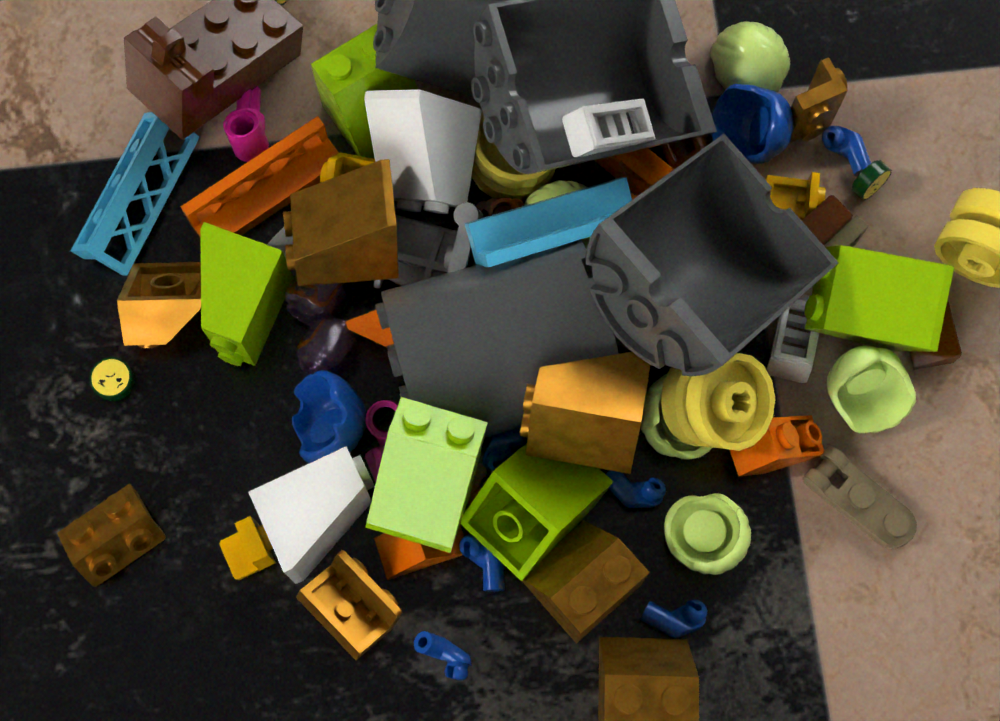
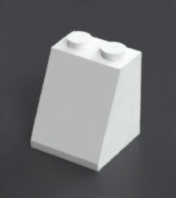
M420 89L365 91L364 101L375 162L384 159L390 160L394 201H398L397 209L421 212V208L424 206L423 210L448 214L449 207L456 208L459 204L467 202L482 109Z
M346 446L257 487L248 493L283 572L295 584H298L307 578L371 504L372 500L367 490L375 486L361 455L352 458Z

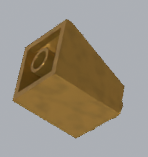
M389 159L376 161L290 194L291 211L283 212L285 236H293V244L285 245L287 270H296L298 286L399 278L397 225Z
M633 352L539 367L536 385L527 383L523 402L524 414L520 436L528 437L526 455L630 474L642 422L650 364Z
M582 521L566 535L522 582L577 644L641 587L650 572L618 537L586 521Z
M599 637L598 721H699V676L688 640Z

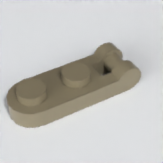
M829 446L821 455L823 461L816 469L810 468L802 480L811 490L883 547L899 548L913 539L917 529V522L913 513L853 465L846 455L837 448ZM835 472L845 479L838 489L829 481Z

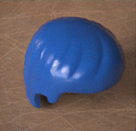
M730 85L720 95L711 113L717 131L711 134L712 140L714 141L722 134H725L751 164L769 162L775 156L781 154L790 143L794 125L792 109L787 100L776 91L754 85Z
M321 370L305 377L295 387L294 394L300 401V409L297 414L292 416V425L302 444L299 451L300 456L309 464L346 446L349 453H351L359 444L366 429L367 413L362 400L347 381L334 373Z

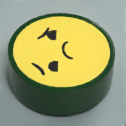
M881 160L872 162L854 180L852 191L862 200L870 198L885 184L892 170Z
M116 357L104 358L97 362L92 368L89 378L94 392L108 401H118L125 398L132 391L135 383L132 369L125 361Z

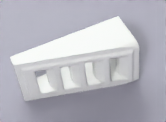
M644 98L582 106L564 115L562 118L573 157L588 156L656 140ZM627 112L629 113L635 134H632L630 125L626 115Z
M803 294L778 316L767 365V372L770 376L799 383H806L813 367L819 333L809 331V333L786 328V325L805 329L807 318L790 314L789 310L804 312L809 295ZM783 341H786L789 343L806 346V348L802 349L790 345H785L782 343Z

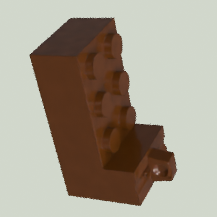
M211 0L171 28H168L160 19L154 17L140 29L124 37L127 89L183 140L242 98V95L249 89L253 90L299 57L301 54L303 25L275 0Z

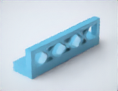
M153 112L144 113L74 243L71 252L83 259H96L117 273L127 276L200 136L193 132L185 138L178 154L167 157L163 139L170 128ZM157 153L158 159L153 160L155 154ZM174 160L173 164L170 167L169 161ZM160 164L164 181L159 189L149 191L145 173L149 166ZM139 187L140 194L134 195ZM156 195L152 202L150 196ZM142 198L146 215L141 223L130 226L126 209L131 201ZM119 222H120V224H121V229L116 230V228H117V226H118V224H119ZM137 230V232H136V234H135V236H134V238H133L132 231ZM123 234L127 251L120 262L104 251L111 237Z
M620 177L464 223L475 264L492 267L591 237L598 224L629 203L632 197L627 177Z

